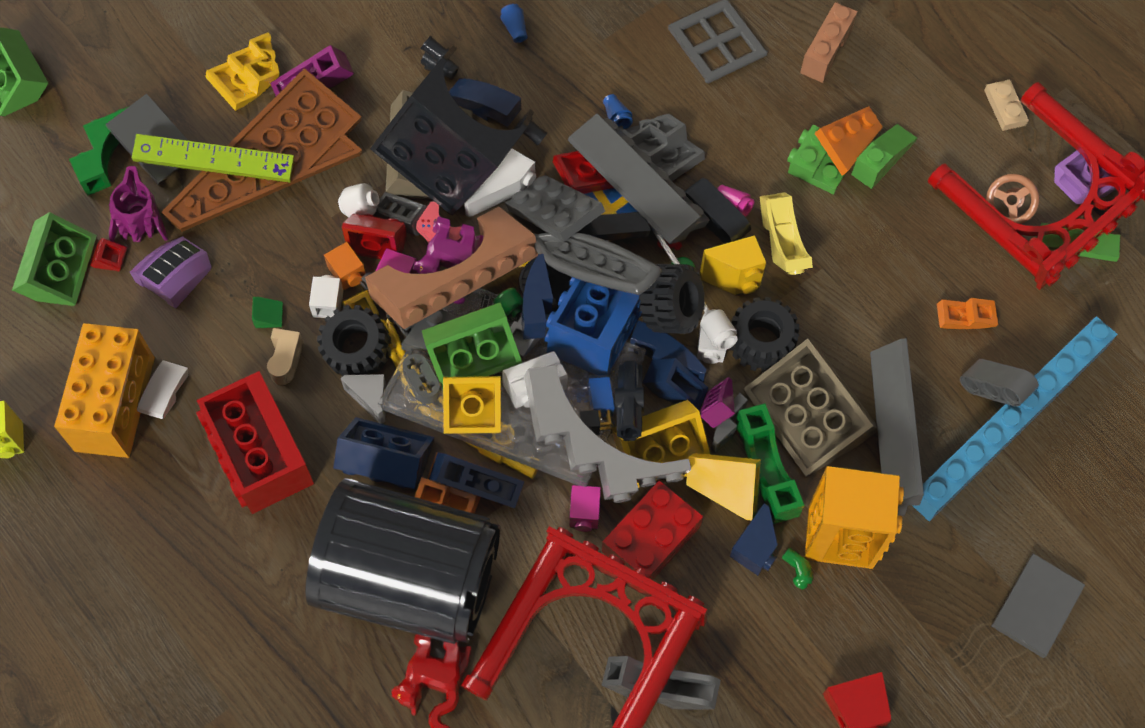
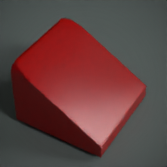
M101 238L97 243L90 266L98 269L120 271L127 247Z

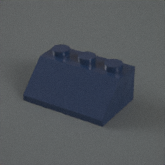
M355 417L337 439L333 468L342 470L343 473L348 475L358 474L369 477L370 480L375 482L385 481L396 484L399 488L415 489L421 477H423L435 437Z

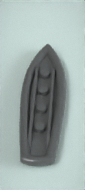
M547 232L534 234L536 237L535 250L538 254H544L545 262L561 273L585 282L640 295L650 288L661 274L659 266L616 244L591 235L576 232L567 240L562 241Z

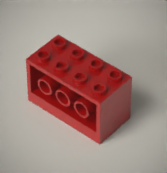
M260 371L196 400L201 409L196 414L207 433V438L219 458L218 461L225 475H227L231 489L242 508L248 506L250 512L254 514L314 485L308 468Z

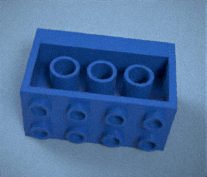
M572 277L570 289L568 292L563 291L560 296L558 310L556 312L552 311L546 322V327L549 328L545 337V342H548L547 353L555 351L558 359L595 375H609L642 314V311H640L639 295L599 286Z

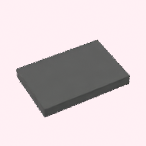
M147 94L106 123L108 130L131 155L133 154L136 134L188 141ZM138 162L157 185L180 169L178 167Z
M1032 554L991 627L1038 656L1045 658L1085 584L1037 555Z

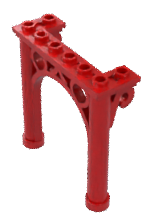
M1036 82L1024 93L1020 101L1084 157L1090 170L1091 184L1089 193L1084 202L1072 214L1058 222L1042 226H1028L1013 222L1002 215L946 163L939 166L931 174L927 182L935 190L939 189L1036 277L1034 280L1037 283L1036 287L1041 290L1046 284L1049 287L1052 286L1061 277L1060 272L1064 268L1071 269L1080 260L1079 255L1083 251L1090 252L1099 243L1098 238L1104 233L1109 235L1118 226L1117 221L1123 216L1127 219L1138 208L1136 204L1141 200L1145 201V160L1135 152H1128L1123 156L1115 151L1046 92L1047 89L1041 83ZM1099 166L1104 171H1106L1110 175V177L1099 178ZM1113 186L1118 191V196L1112 201H1103L1098 197V188ZM1094 206L1106 211L1096 221L1092 219L1091 215ZM1070 230H1084L1081 235L1070 243L1071 238L1068 233ZM1055 234L1063 239V245L1056 250H1049L1042 242L1044 235ZM1022 235L1037 236V238L1033 237L1028 241Z
M549 526L546 530L548 535L546 544L471 675H466L461 686L487 701L530 623L542 608L553 601L565 597L584 596L596 598L611 604L629 618L637 629L644 647V664L641 674L612 728H643L694 630H699L701 626H705L707 622L705 604L693 596L685 598L677 594L678 590L669 583L662 582L661 585L650 579L651 575L640 568L632 570L624 566L625 562L613 554H610L608 557L598 552L599 548L591 542L584 540L581 543L573 539L574 535L568 530L558 527L556 530ZM571 565L580 566L588 571V580L582 585L570 586L564 577L565 570ZM594 569L615 579L614 582L607 585L597 584V589L591 588L595 583ZM558 575L563 588L553 590L544 595L549 584ZM626 586L647 596L636 603L634 611L630 608L632 601L625 594ZM617 591L618 598L612 595V593ZM652 605L661 609L665 614L664 622L659 626H644L639 615L642 608ZM671 610L676 612L674 618L671 616ZM666 631L652 657L651 643L648 635L661 634Z

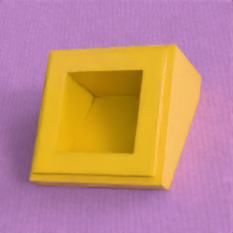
M364 290L342 301L343 306L350 305L354 309L355 305H360L364 310L367 307L374 314H379L373 300L370 298L368 290Z

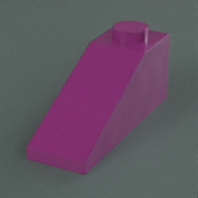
M330 45L270 84L277 96L305 68L329 89L352 76L354 72L346 54Z

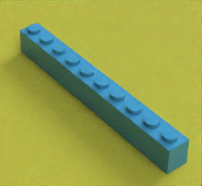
M1096 316L1034 376L1039 383L1038 389L1018 407L1005 404L923 483L924 495L920 505L912 506L930 522L1110 345L1118 334Z

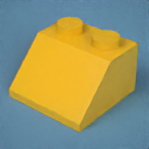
M755 235L705 249L700 268L701 280L734 295L740 293L749 294L760 288L766 261Z

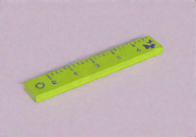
M136 134L132 160L134 162L290 183L294 155Z

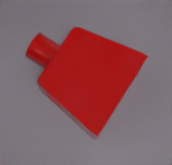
M882 672L828 687L823 693L840 728H883L891 722Z

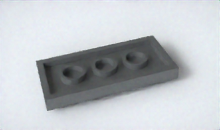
M546 175L535 179L533 184L523 191L515 193L513 198L505 203L509 212L562 241L567 240L605 212L601 202Z

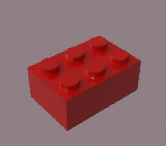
M659 480L602 541V553L607 557L613 554L621 558L625 562L624 566L632 570L640 568L651 575L650 579L653 580L701 527L703 516Z

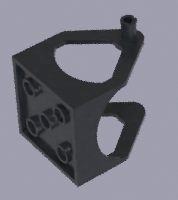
M430 35L420 49L437 61L435 63L436 66L412 93L370 150L453 216L498 168L522 134L526 135L538 146L547 135V132L532 121L534 112L531 109L522 117L513 130L490 128L468 116L452 98L444 79V65L458 48L453 45L451 48L446 49Z

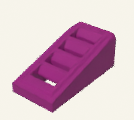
M727 377L707 391L701 409V418L712 428L735 414L733 384L730 377Z

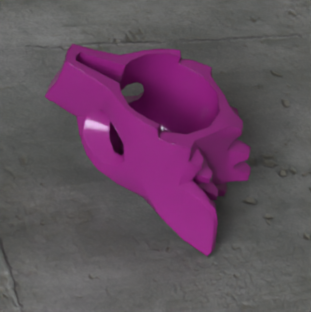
M136 166L126 167L123 181L114 189L110 196L109 210L111 220L109 240L114 242L119 230L124 239H127L130 234L134 242H141L145 231L149 238L153 237L156 226L163 240L167 241L166 230L154 196L141 182L140 173Z

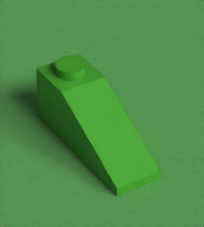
M896 124L874 140L861 153L855 162L851 175L873 189L917 141V137Z

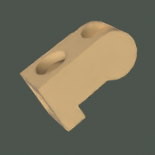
M273 328L271 340L275 347L274 356L267 363V369L275 384L286 385L295 376L304 342L300 332Z

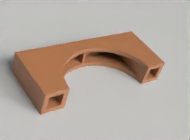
M498 206L477 218L480 235L484 236L483 241L476 252L465 261L451 268L427 274L404 273L387 265L365 277L370 298L403 329H406L537 257L538 253L534 247L536 237Z

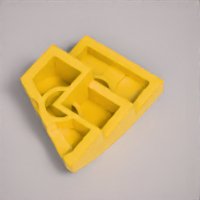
M269 32L250 39L249 47L229 54L226 63L206 70L207 80L235 111L259 97L271 86L270 83L279 77L280 72L278 64L275 62L276 56L275 51L272 49Z

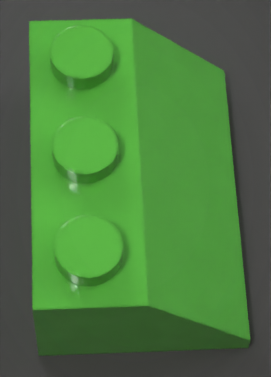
M0 27V116H6L37 102L46 89L48 81L20 31Z
M50 212L35 220L12 291L38 302L76 305L97 235Z
M501 302L422 330L425 346L442 389L443 377H485L522 363Z

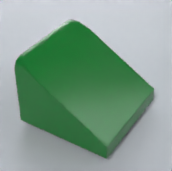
M253 297L252 321L255 328L282 327L283 302L263 297Z

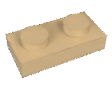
M1006 80L986 85L985 94L1002 131L1026 126L1028 117L1011 81Z

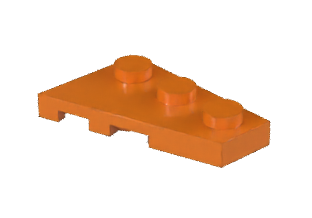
M868 106L820 128L814 134L843 176L849 171L883 126Z

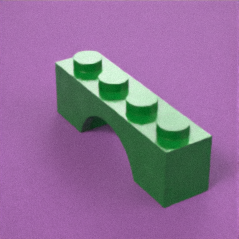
M766 404L739 410L735 424L737 425L747 457L761 460L759 489L765 504L769 506L773 524L799 517L804 508V503L795 479H791L788 476L781 462L776 445L775 427Z

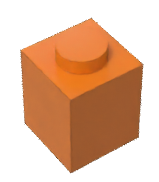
M347 242L324 254L328 269L334 277L340 278L343 290L355 287L360 284V281H363L362 277L366 274L364 265Z

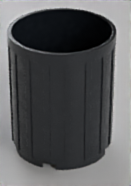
M345 478L334 490L316 533L306 578L307 604L315 608L455 644L458 640L468 643L470 639L467 638V635L473 636L490 587L493 576L490 574L493 560H496L498 554L501 527L500 525L490 523V518Z

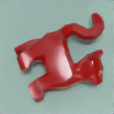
M416 634L414 644L417 646V651L408 662L405 679L398 686L393 687L391 696L402 706L411 709V714L416 716L422 699V687L431 688L446 694V701L436 705L430 712L428 723L431 728H451L447 724L442 723L440 719L442 715L448 714L456 708L459 701L461 679L468 668L471 647H459L458 642L455 644L444 642L443 649L446 651L443 659L430 656V638Z

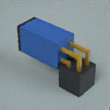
M609 375L588 376L587 388L591 411H580L579 418L595 435H599L600 430L611 429L610 416H613L614 401ZM607 417V422L600 423V418Z

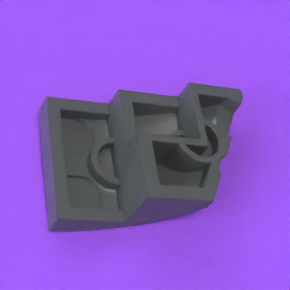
M670 114L639 121L638 126L626 129L623 126H618L626 136L634 141L635 145L643 153L651 158L652 162L660 170L667 173L671 181H674L705 159L704 151L687 140L686 124Z

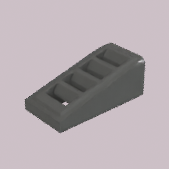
M385 192L379 199L375 215L382 219L393 218L404 222L406 231L418 236L420 233L416 230V224L427 207ZM390 203H393L388 210H385Z

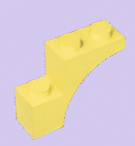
M785 192L760 196L762 224L770 232L773 263L792 275L805 272L804 269L813 268L812 257L807 253L799 235L792 196Z

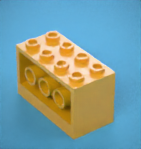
M83 323L54 426L74 452L130 458L141 412H138L137 407L149 383L155 359L139 329Z
M827 466L808 506L804 558L811 561L873 569L877 562L882 560L883 553L888 552L889 544L894 543L895 535L901 532L902 516L898 515V505L902 504L904 488L899 487L900 476Z

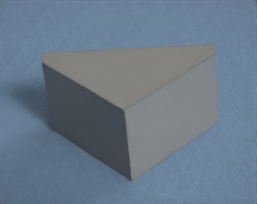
M384 374L344 375L340 378L344 390L373 418L383 424L386 416L387 390Z

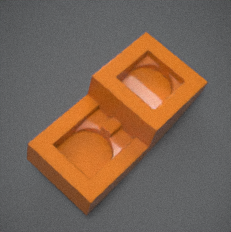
M970 298L967 302L942 299L937 303L940 328L982 329L998 325L995 301Z

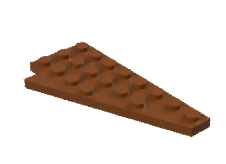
M304 68L227 145L230 147L294 155L291 182L201 171L161 213L183 232L354 159L362 154V149L350 140L347 135L362 121V117Z

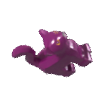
M438 216L437 220L434 221L432 230L436 234L427 246L426 255L414 263L413 270L419 274H427L440 271V266L451 268L460 264L476 252L482 244L484 236H475L474 227L463 224L459 233L462 240L450 239V220ZM462 297L453 303L463 304L466 300Z

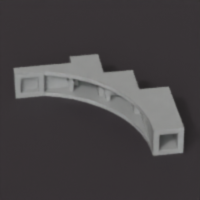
M556 365L530 368L525 373L524 379L536 442L545 441V444H555L561 442L562 438H564L570 471L579 470L580 474L594 472L597 470L596 467H598L605 500L614 499V503L629 501L631 496L638 491L637 483H639V487H646L656 484V480L665 478L667 483L683 480V476L691 471L689 459L666 463L651 462L632 457L605 443L582 422L573 410L562 388Z

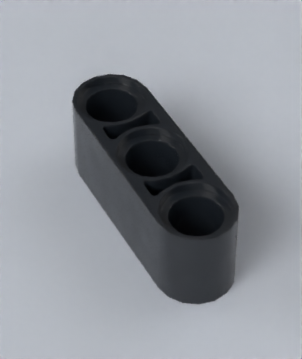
M701 178L685 190L686 196L694 204L701 207L704 214L710 219L706 226L724 244L740 240L751 231V225L747 218L707 179Z

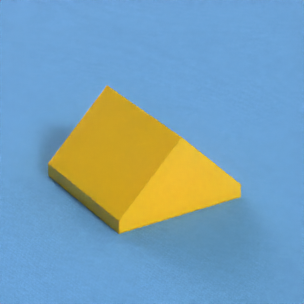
M500 376L443 377L444 434L501 433Z

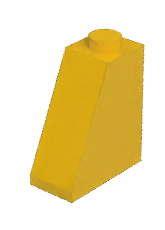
M701 453L690 455L688 459L691 471L684 475V477H687L686 485L740 517L752 521L757 514L761 460Z

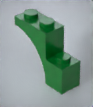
M128 107L83 125L93 149L79 153L69 160L87 196L111 186L108 175L109 162L113 151L120 142L108 130L106 123Z

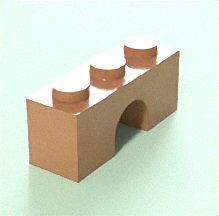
M834 3L804 56L801 74L823 83L833 65L839 47L844 46L853 29L858 11L839 3Z

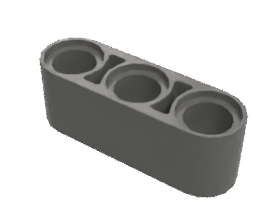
M985 359L977 360L960 377V383L969 393L1016 407L1020 406L1039 387L1037 379L1030 372Z

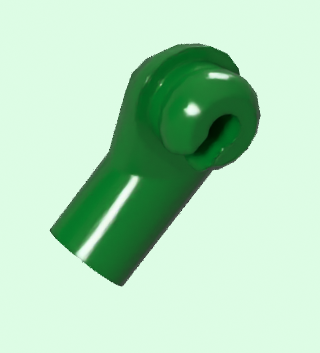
M789 547L782 559L795 568L797 575L793 579L794 585L799 589H806L808 584H812L814 578L811 564L807 559Z

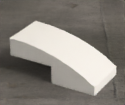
M162 360L141 397L137 407L138 412L164 419L176 402V392L188 377V368Z

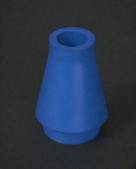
M518 4L505 6L501 10V21L515 43L525 41L528 36L523 9Z
M610 94L606 96L603 104L607 117L618 126H623L624 129L629 128L633 122L631 111L618 100L616 95Z

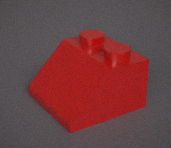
M352 214L342 224L345 242L350 245L356 255L381 259L386 248L399 253L403 252L407 237L404 222L393 218H376L370 214Z

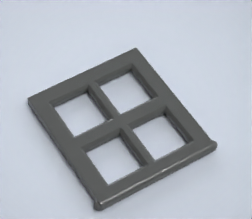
M721 0L668 25V30L703 76L705 83L708 84L768 54V51L763 48L728 0ZM724 12L734 28L717 35L706 19ZM700 23L711 39L693 46L683 30ZM742 36L753 52L735 59L724 43ZM718 47L729 63L712 71L701 57V54Z

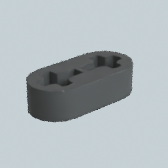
M420 354L407 356L403 361V374L416 399L423 404L434 403L440 396V384L428 361ZM412 365H415L417 368L420 367V375L417 374L414 368L411 369ZM425 382L427 388L432 389V392L428 393L426 390H423L422 383Z

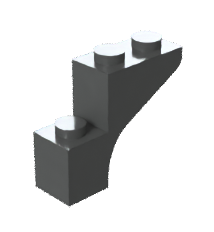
M629 656L608 657L601 686L629 697L641 674L644 663ZM673 670L657 702L671 709L714 710L721 680L710 675Z

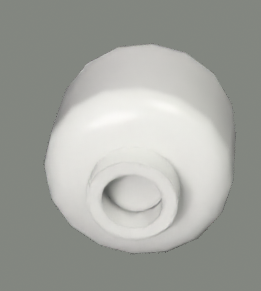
M365 183L343 189L339 197V208L348 218L352 214L374 215L379 204L378 193Z

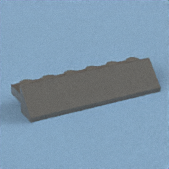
M597 113L568 138V141L669 244L685 240L691 231L704 228L710 221L702 208L694 204L686 196L685 191L677 187L669 179L667 173L660 170L652 162L651 158L643 153L635 145L634 141L618 128V125L609 118L603 119Z
M907 338L899 339L870 352L882 474L900 476L899 487L904 488L902 504L898 505V515L905 516L908 506L920 505L924 495Z

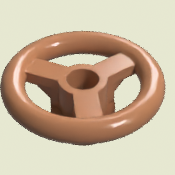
M1007 174L997 178L990 185L986 194V200L994 207V197L1003 200L1004 204L1009 208L1008 219L1018 224H1023L1030 220L1036 213L1039 205V193L1036 186L1031 180L1019 174ZM1007 182H1018L1025 186L1022 189L1014 187L1006 192L998 189ZM1030 193V207L1026 213L1018 217V208L1025 203L1026 195ZM1015 195L1017 197V203H1011L1009 201V196Z

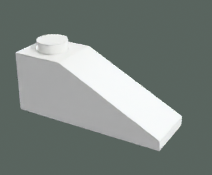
M511 149L498 168L464 203L465 215L470 218L512 198L515 193L523 191L526 186L529 187L533 184L536 178L535 162L516 150Z

